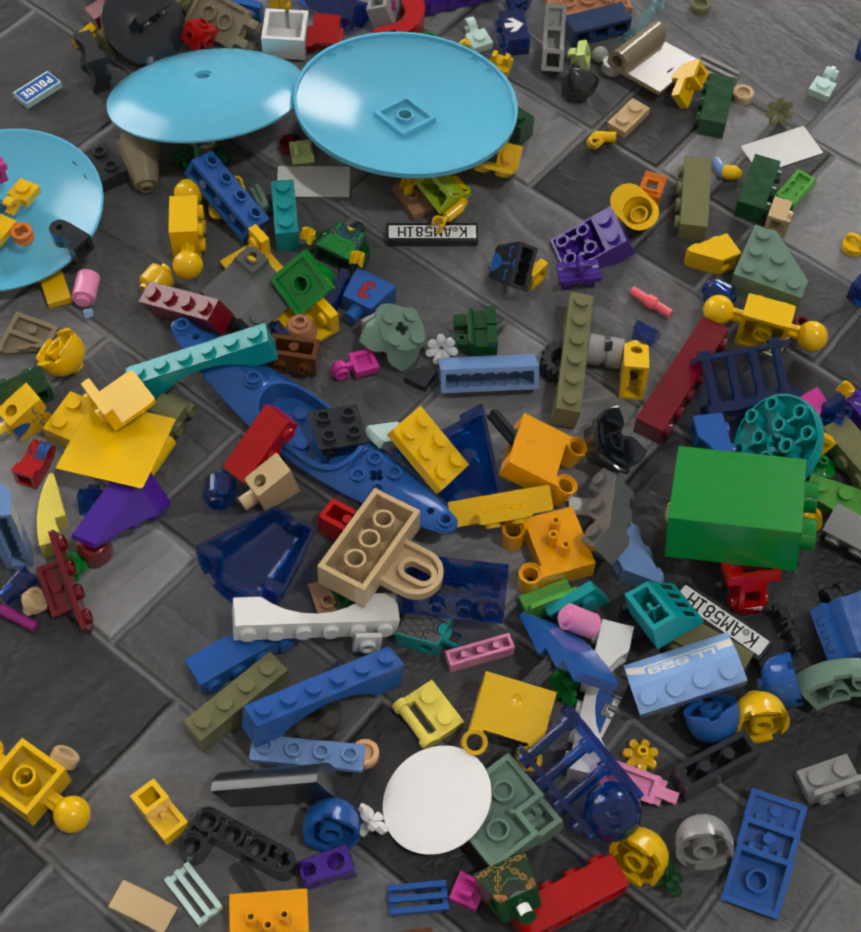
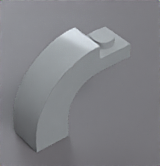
M546 3L541 56L542 71L563 72L566 4Z

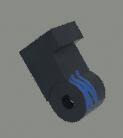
M60 219L55 220L49 225V232L54 244L57 247L68 249L72 260L80 263L95 249L90 234L75 225Z

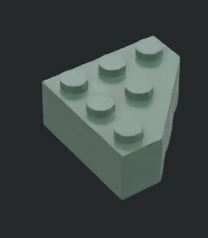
M755 225L733 273L728 292L748 298L749 293L776 301L786 302L796 306L795 315L808 280L776 231Z

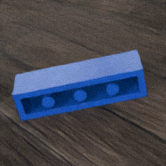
M232 632L184 660L187 671L204 696L208 693L219 691L225 683L239 677L268 652H271L274 656L280 652L285 653L291 650L298 643L297 638L279 641H272L270 639L254 640L251 642L234 641Z

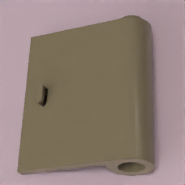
M653 21L612 51L608 56V63L616 72L660 95L674 83L671 77L681 65L697 59L665 42L666 29L664 25L658 21Z

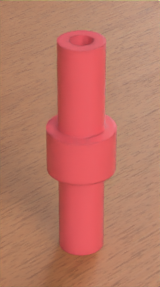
M636 287L631 289L629 295L644 303L643 306L649 310H655L667 318H670L673 314V310L659 302V298L654 295H648Z

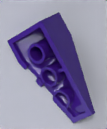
M151 472L143 488L110 481L73 532L72 539L97 548L118 538L120 532L128 528L134 530L140 527V523L147 519L153 521L159 518L170 507L171 501Z

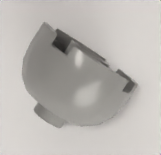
M697 814L688 817L681 823L675 834L676 858L685 866L686 862L696 864L694 866L696 870H713L722 867L727 863L726 858L730 855L733 857L734 855L731 831L723 820L716 816Z

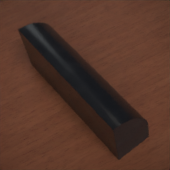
M325 762L220 772L213 779L210 792L231 807L336 798L338 770L330 763Z

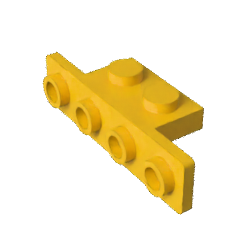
M541 485L448 502V509L457 518V527L480 524L485 525V529L500 527V522L508 520L511 521V524L526 522V517H531L534 513L553 510L550 486Z

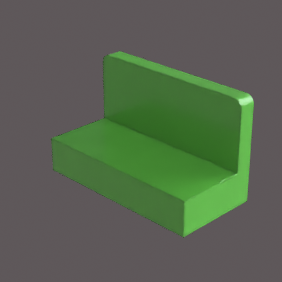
M565 578L518 596V603L523 612L543 618L549 616L545 609L546 606L577 589V587L571 588Z

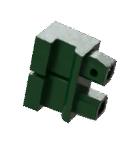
M486 306L485 311H473L472 308L467 307L466 314L454 315V331L466 330L467 332L455 333L454 341L457 350H468V356L497 355L498 334L495 306Z

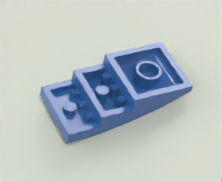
M525 612L519 615L538 654L545 657L549 654L556 668L569 671L574 681L611 693L619 687L617 680L605 662L578 635L561 629L557 623Z
M755 788L750 789L734 845V855L730 859L720 899L778 920L795 863L793 861L801 837L800 832L807 806Z

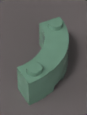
M861 658L828 660L812 665L795 674L801 694L817 711L830 704L850 700L851 697H861Z

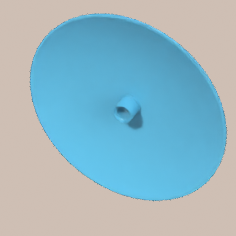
M211 48L184 52L155 61L121 80L108 97L107 112L111 121L118 128L133 136L166 143H200L233 138L266 127L294 109V87L301 71L291 62L281 57L254 50Z
M0 129V157L3 158L8 167V170L5 171L8 181L0 184V213L16 220L17 223H28L31 225L35 235L34 241L27 246L17 245L11 235L0 248V292L18 289L39 282L53 275L72 261L68 249L57 247L54 244L49 232V225L59 219L65 220L90 234L92 239L101 220L104 194L95 166L76 146L49 133L30 129ZM20 178L39 185L41 193L29 207L22 205L14 216L5 213L8 207L2 205V201L8 196L7 192Z

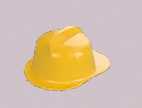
M631 183L622 184L613 191L610 199L611 207L629 228L642 231L649 229L656 223L659 217V207L638 185Z

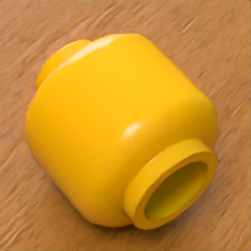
M152 263L139 277V288L144 293L149 282L172 287L174 285L173 271L166 264Z

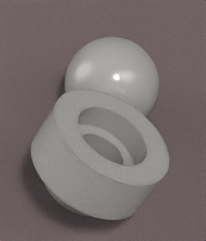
M603 46L594 48L592 59L596 63H602L601 70L605 75L609 77L620 75L608 63V50Z

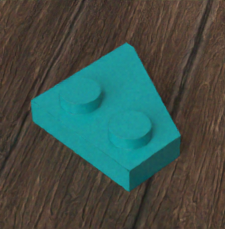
M589 581L549 604L545 609L549 617L559 623L558 614L567 604H574L591 611L611 602L606 593L592 581Z

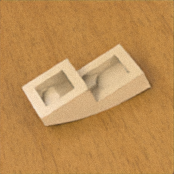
M123 880L107 908L132 922H138L153 932H165L178 907Z

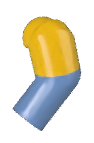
M720 157L712 159V167L721 179L738 180L741 178L742 170L737 166L725 165Z

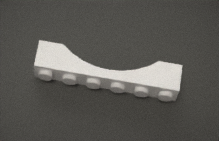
M375 593L365 607L355 603L341 610L319 614L286 610L268 602L262 597L233 598L232 606L234 641L242 640L244 642L264 639L279 641L292 638L299 640L321 637L334 639L336 637L351 636L354 638L355 633H382V637L396 635L400 622L396 593Z
M602 619L600 629L597 635L592 638L591 643L596 644L595 652L605 662L610 671L613 672L617 667L626 662L634 627ZM582 683L580 692L585 693L583 701H577L574 716L579 717L577 726L572 725L568 740L573 742L572 751L566 750L562 767L568 768L565 778L599 786L607 753L597 728L595 716V702L599 688Z

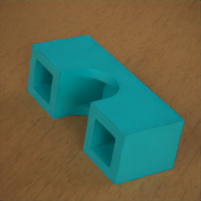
M294 179L271 181L277 252L300 250Z

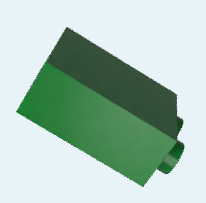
M679 446L668 515L665 556L796 571L799 550L814 551L817 534V519L803 517V513L816 514L819 495V482L805 481L806 459Z

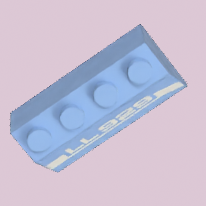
M728 632L623 666L641 719L747 685L744 669Z

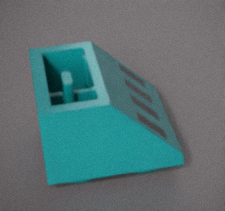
M647 581L624 594L629 613L657 649L704 623L703 618L675 584Z

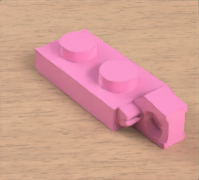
M609 757L598 784L650 805L654 804L660 806L661 800L676 805L680 794L667 789L668 781L661 779L662 777Z

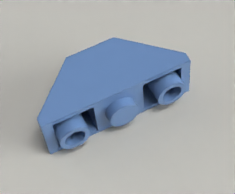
M631 521V527L627 528V535L630 537L629 546L612 565L620 582L633 587H638L647 581L663 583L664 575L662 570L655 566L650 548L647 545L645 546L641 540L639 527Z

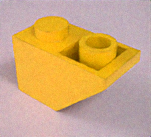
M726 233L688 247L684 264L691 268L719 275L737 267L741 251Z

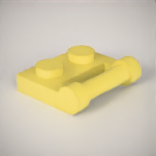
M430 680L406 697L398 699L392 705L395 713L403 717L420 740L419 745L423 750L433 747L464 726L463 719L433 680ZM411 706H416L434 730L433 733L428 734L410 710Z

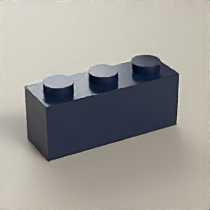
M622 2L566 15L565 37L570 46L576 48L578 41L587 40L588 44L627 35L630 33L632 17Z

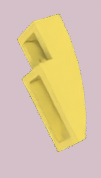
M54 473L48 474L40 495L37 511V535L44 558L55 555L48 531L55 530L60 533V530L70 528Z

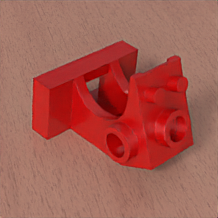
M721 563L720 570L729 592L727 594L729 608L733 609L736 615L761 613L764 606L768 604L767 582L781 580V570ZM755 569V572L743 573L742 570Z

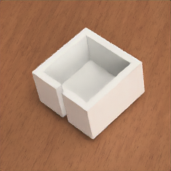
M266 8L261 36L262 52L283 59L305 60L307 27L309 25L308 11L289 10L290 29H287L285 9Z

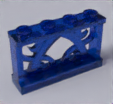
M438 556L444 570L441 586L463 587L468 590L467 592L457 594L443 592L439 589L432 596L420 600L408 599L399 594L396 597L399 612L502 624L509 565ZM408 567L404 570L406 574L420 581H427L431 578L427 573L415 567Z

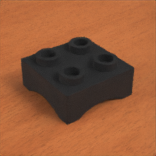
M90 29L73 34L77 46L81 49L80 67L83 72L91 77V88L94 95L111 90L109 80H112L109 68L106 67L108 58L105 51H100L101 45L98 37H93Z
M104 142L83 152L95 166L103 186V192L114 186L129 182L127 169Z

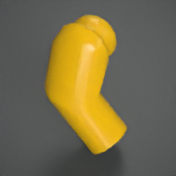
M595 131L588 137L587 146L590 149H597L604 142L615 143L616 132Z

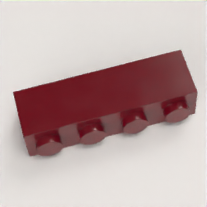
M149 282L138 301L156 317L170 321L186 318L211 332L221 335L224 334L234 316L219 299L154 282Z

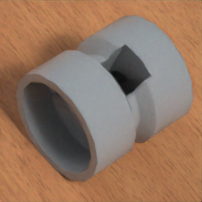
M591 333L586 364L599 366L601 363H604L606 368L619 370L625 339L611 336L608 340L604 335Z

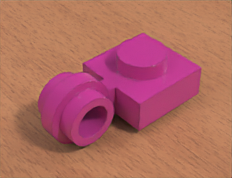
M368 349L349 353V362L346 363L344 360H338L331 366V374L337 380L348 378L350 371L354 372L356 378L379 373V365L373 351Z

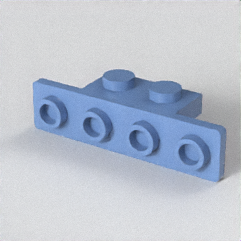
M279 737L256 748L252 743L249 760L254 763L274 764L278 767L328 762L338 771L361 773L364 766L366 746L364 744Z

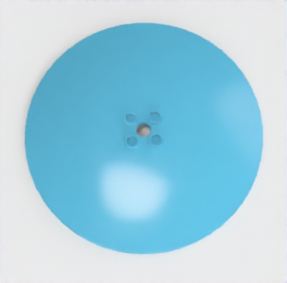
M414 32L370 33L331 45L315 55L302 69L296 80L293 96L294 111L301 128L320 149L354 168L397 178L440 177L459 173L482 164L499 152L509 141L515 129L518 114L517 98L511 83L503 72L490 60L457 42Z

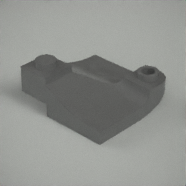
M247 247L242 250L231 264L200 293V295L219 299L234 314L230 324L234 328L238 326L242 330L262 323H266L269 329L290 309L287 302L270 280L277 272L270 265L269 259L259 249L254 247ZM248 256H253L256 260L252 261Z

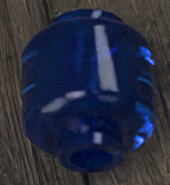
M716 277L712 281L707 280L701 289V292L704 293L702 298L704 303L714 295H723L728 297L734 305L738 297L736 287L721 277Z
M218 470L209 474L204 482L203 500L210 508L215 510H224L231 506L236 496V479L224 470Z

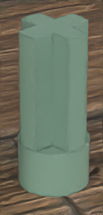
M254 184L253 187L249 188V193L253 200L266 215H269L273 211V207L259 184Z

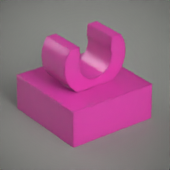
M460 871L449 901L476 913L482 898L478 894L475 879L473 876Z

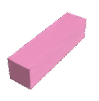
M510 633L447 650L445 651V660L451 673L513 655L515 646Z

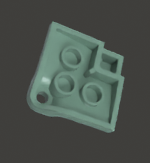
M509 753L486 769L491 782V804L483 824L468 842L488 867L520 852H526L538 845L542 846L564 829L563 820L545 800L542 791Z

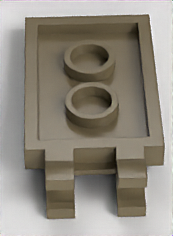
M194 0L185 17V24L188 20L198 18L207 20L219 30L214 41L227 48H237L239 46L242 49L254 50L256 46L244 38L250 28L261 35L263 25L252 19L254 15L252 11L231 0Z

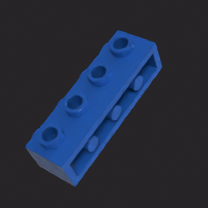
M212 150L191 160L185 175L196 183L201 194L242 242L249 239L248 228L256 224L262 231L270 220L269 217Z

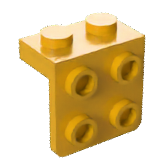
M128 371L101 391L96 388L89 378L81 383L86 391L83 394L85 400L91 408L95 405L97 406L95 410L97 416L103 423L108 421L115 432L156 403L153 395L134 371Z

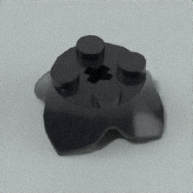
M618 405L604 409L597 418L593 419L592 425L584 430L585 443L588 450L586 451V458L589 463L596 464L601 469L604 468L611 472L618 471L628 474L629 468L627 467L635 466L641 462L647 450L634 437L622 434L624 418Z

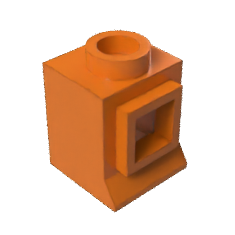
M645 171L640 188L659 206L665 190L667 176Z

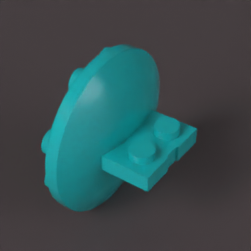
M777 394L765 398L746 412L736 432L734 445L736 452L806 459V479L810 477L811 473L814 474L813 470L821 456L824 444V429L817 410L809 402L795 395Z

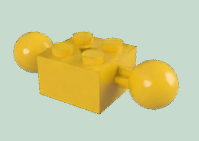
M190 179L179 181L174 188V196H169V237L174 258L173 270L183 280H193L201 274L203 270L202 252H206V238H202L206 234V220H201L204 219L203 205H199L203 195L196 183Z
M749 293L744 310L734 308L731 300L723 295L710 297L703 306L704 317L720 325L726 324L729 321L740 323L733 344L773 355H781L787 337L797 339L799 346L809 352L822 349L828 340V332L823 324L817 321H808L801 326L791 324L796 306L765 298L761 295Z
M23 738L5 756L4 746L0 740V802L32 826L50 809L53 811L54 823L61 831L77 833L83 830L90 821V806L79 796L62 797L60 795L71 782L66 769Z

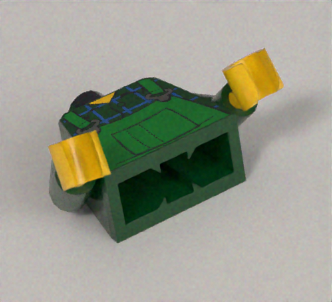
M355 221L351 227L338 222L333 227L320 232H316L309 227H303L300 239L307 240L306 243L308 245L314 243L315 259L353 276L358 266L362 268L364 264L370 262V246L367 244V237L364 233L366 227L360 221Z

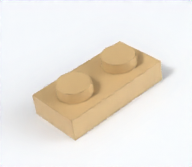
M632 98L607 122L606 128L625 138L649 115L650 108Z

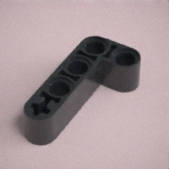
M210 806L203 807L197 811L178 842V848L184 862L188 861L191 866L203 863L212 848L216 846L241 861L248 860L252 867L281 882L291 880L297 872L296 858L292 850ZM208 819L216 821L211 828L202 827L204 821ZM231 833H239L241 835L235 842L226 840L227 836ZM190 845H200V848L197 852H186V849ZM257 846H262L266 849L261 855L255 856L251 854L252 849ZM285 861H288L289 866L283 865L281 868L278 867V862L284 864Z

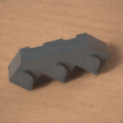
M602 468L600 472L594 475L592 482L587 487L596 496L584 512L593 524L586 529L585 534L580 540L599 559L613 565L629 546L630 537L627 535V528L631 527L632 510L629 506L630 502L634 500V492L616 473Z

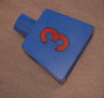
M357 268L343 294V309L347 311L344 314V319L354 325L359 318L363 319L375 313L380 305L393 304L396 301V285Z

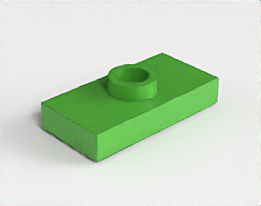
M797 169L774 195V198L776 196L792 201L790 210L793 211L816 185L817 179Z

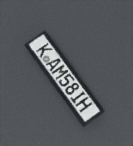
M386 223L387 246H478V223H445L444 230L440 234H436L439 225H434L430 228L431 223Z
M685 581L679 588L681 593L703 618L704 625L720 634L728 632L732 641L754 653L752 660L759 664L773 646L774 640L689 582Z

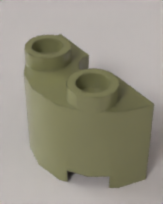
M169 391L168 395L162 393L156 399V403L151 407L150 411L154 412V414L176 420L169 433V436L175 439L184 430V420H189V418L195 416L198 405Z

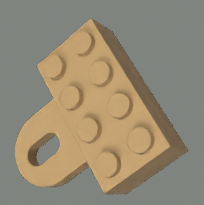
M376 488L373 489L317 566L319 584L363 607L367 605L380 585L408 599L420 600L428 598L441 587L444 570L442 562L436 554L411 541L420 529L421 511ZM408 567H415L427 573L431 578L427 581H420L406 574L404 570Z

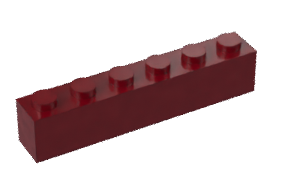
M702 317L636 417L633 432L657 444L661 443L664 436L668 438L671 435L675 426L673 422L675 419H681L686 409L684 405L686 402L691 403L694 399L697 385H703L708 375L707 369H713L719 357L717 356L718 352L723 353L729 342V339L726 338L728 328Z

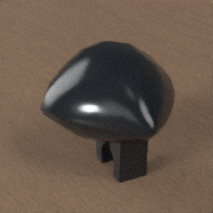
M575 63L567 66L569 72L564 79L561 96L568 101H583L596 91L599 78L590 71L577 68Z

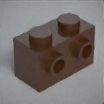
M272 333L278 359L268 362L269 367L280 373L290 372L302 376H317L321 361L320 340Z

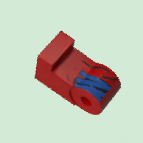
M37 439L32 440L20 463L16 462L11 469L16 483L37 490L51 467L56 453L55 445Z

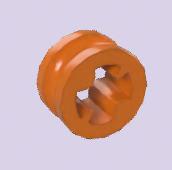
M17 223L11 229L12 237L17 245L27 246L34 241L35 235L31 225L28 223Z

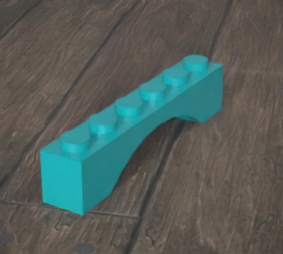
M262 323L127 367L126 373L134 371L156 399L162 393L165 394L177 381L199 370L222 365H247L255 367L277 360L278 356L275 340L266 323Z

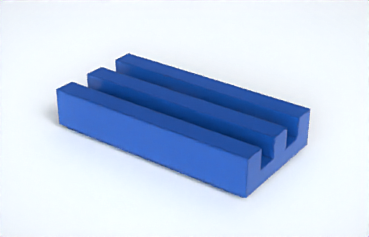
M446 880L388 885L390 917L449 912ZM441 890V892L394 896L397 893ZM442 899V904L395 908L397 903Z

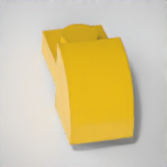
M700 59L681 65L671 77L675 84L671 96L680 109L688 108L694 92L703 90V84L709 72Z
M154 778L130 795L143 818L166 845L184 833L188 827V821L174 806L170 797Z

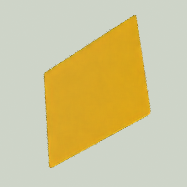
M89 405L56 468L143 488L176 420L162 415L143 412L115 432L108 421L103 423L95 413L97 406L95 405L91 408Z

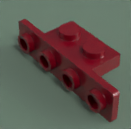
M50 530L48 534L57 560L37 567L36 571L51 615L56 619L75 611L81 630L87 633L92 632L91 624L94 623V618L90 609L85 608L83 599L86 598L82 585L80 583L77 584L74 575L77 573V568L74 561L68 558L66 552L69 549L68 542L63 534L60 535L57 531Z

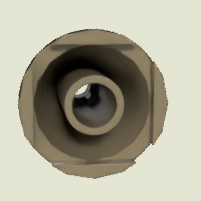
M123 131L120 134V139H116L118 151L135 188L142 193H150L158 186L161 142L136 137Z

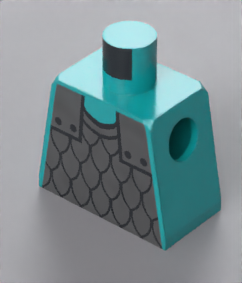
M430 598L414 600L396 632V645L437 656L444 644L452 648L459 647L464 635L452 630L454 615Z

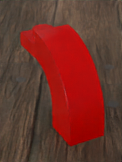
M399 0V13L402 19L393 24L374 28L373 33L414 32L422 34L425 24L424 0Z

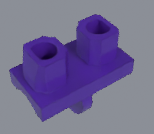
M582 255L576 256L574 262L556 263L559 283L563 290L572 289L575 284L594 287L596 282H602L598 259L583 260Z

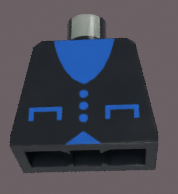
M519 241L498 245L495 248L494 256L489 258L487 262V267L490 270L489 278L527 292L538 248Z

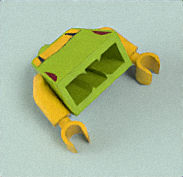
M456 173L432 178H402L400 189L404 188V195L412 194L414 185H417L439 214H443V216H434L430 228L434 225H439L436 234L443 232L447 221L451 222L464 211L468 205L467 200L471 196L470 187L465 185Z

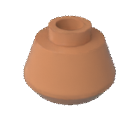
M298 314L290 318L284 332L285 335L315 339L317 327L308 316Z

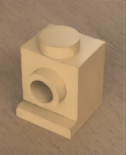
M775 196L764 228L776 231L780 236L785 237L794 213L790 211L792 201Z

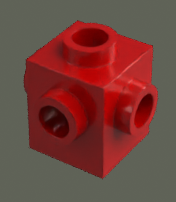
M204 18L188 20L183 27L181 40L191 50L210 49L219 30Z

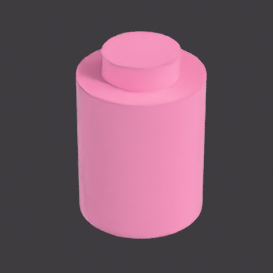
M82 269L77 272L71 298L78 306L88 307L95 303L100 283L99 274L89 269Z
M567 604L558 614V622L561 629L587 639L595 637L601 626V618L597 613L574 604Z

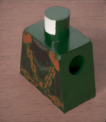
M524 851L473 874L479 896L502 922H509L518 918L521 924L528 925L536 919L535 909L541 906V900L535 878Z

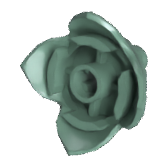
M382 304L375 311L376 317L363 328L359 342L373 352H385L390 365L398 371L404 372L414 364L420 349L427 344V332L416 309L394 304Z

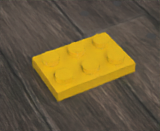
M421 406L387 434L435 494L442 491L469 465Z

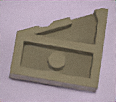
M16 311L0 340V355L39 352L49 338L54 341L58 337L56 332L61 329L57 325Z

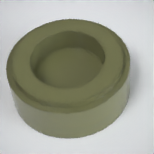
M691 0L689 9L694 15L704 16L709 13L711 2L710 0Z

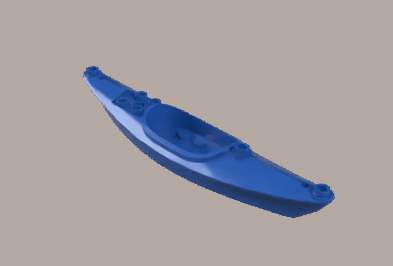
M179 318L171 324V332L182 349L219 338L218 335L186 318ZM266 364L255 367L247 365H222L199 370L217 394L249 428L266 404L278 407L299 424L295 429L294 437L285 443L281 449L280 457L300 473L323 487L360 505L365 502L373 489L376 488L420 510L421 528L441 534L455 531L458 526V520L454 514L383 448L379 449L369 438L368 444L338 448L336 457L327 459L322 451L318 449L308 412L332 407L308 390Z

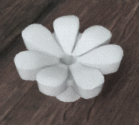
M438 334L437 340L430 339L427 345L430 348L426 350V355L428 357L434 356V364L438 365V358L451 357L450 355L456 356L458 353L457 348L453 346L455 341L451 337L445 339L443 334Z
M361 803L358 808L363 821L360 824V835L365 837L370 831L373 832L374 830L381 835L388 832L386 824L381 822L384 819L383 815L380 812L374 814L370 806Z

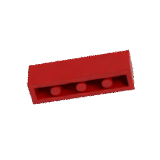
M610 853L605 857L599 854L591 858L587 862L588 865L578 870L577 867L566 871L559 881L552 883L550 880L538 886L541 906L535 909L536 919L528 925L521 924L518 918L511 920L516 932H553L626 893L630 883L613 854Z

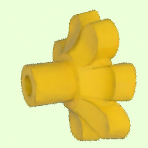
M633 739L628 742L629 748H625L622 751V757L629 759L625 764L647 771V767L650 770H655L657 763L653 758L658 756L657 748H649L650 742L646 739H643L640 744Z

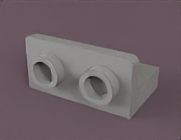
M847 754L803 768L794 774L809 805L818 802L820 805H825L835 800V796L843 793L845 796H851L861 790V774L858 775Z

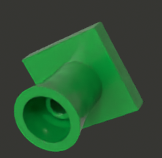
M308 249L300 252L270 278L295 315H304L317 302L335 289V278L331 269L324 264H318Z

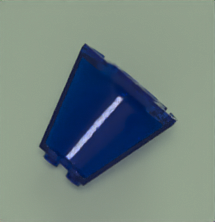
M482 404L460 414L458 422L441 430L469 465L439 493L435 494L397 447L391 450L393 455L447 508L448 502L502 493L486 414Z
M273 506L199 543L195 547L196 555L203 573H209L216 582L212 586L232 604L233 598L262 597L268 602L279 606L310 546L317 527L303 520L297 523L289 512Z

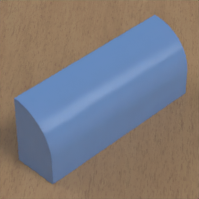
M534 354L438 358L441 393L539 389V364Z
M0 483V555L7 569L33 567V547L10 491L5 485Z

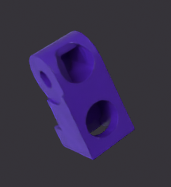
M347 844L309 857L297 865L303 889L307 890L315 889L326 883L329 884L344 878L348 880L357 877L351 852Z

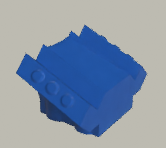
M861 590L847 596L836 597L828 604L821 602L810 610L827 660L861 658Z

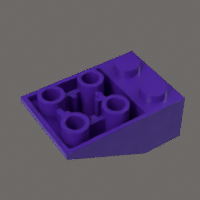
M611 206L550 240L560 263L574 262L576 256L582 255L583 260L598 259L599 268L616 265L636 254L620 219Z

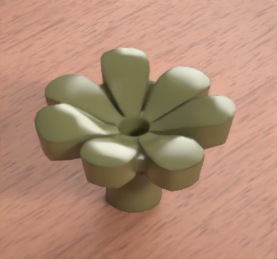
M778 97L776 103L770 101L768 104L770 109L765 111V116L767 118L771 117L770 124L773 126L778 121L781 125L787 124L786 118L791 119L794 116V112L789 110L793 108V103L790 101L785 103L783 97Z

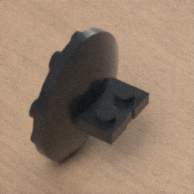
M105 0L102 5L100 23L103 35L113 51L128 62L147 66L155 61L175 55L184 42L181 40L185 19L176 0Z

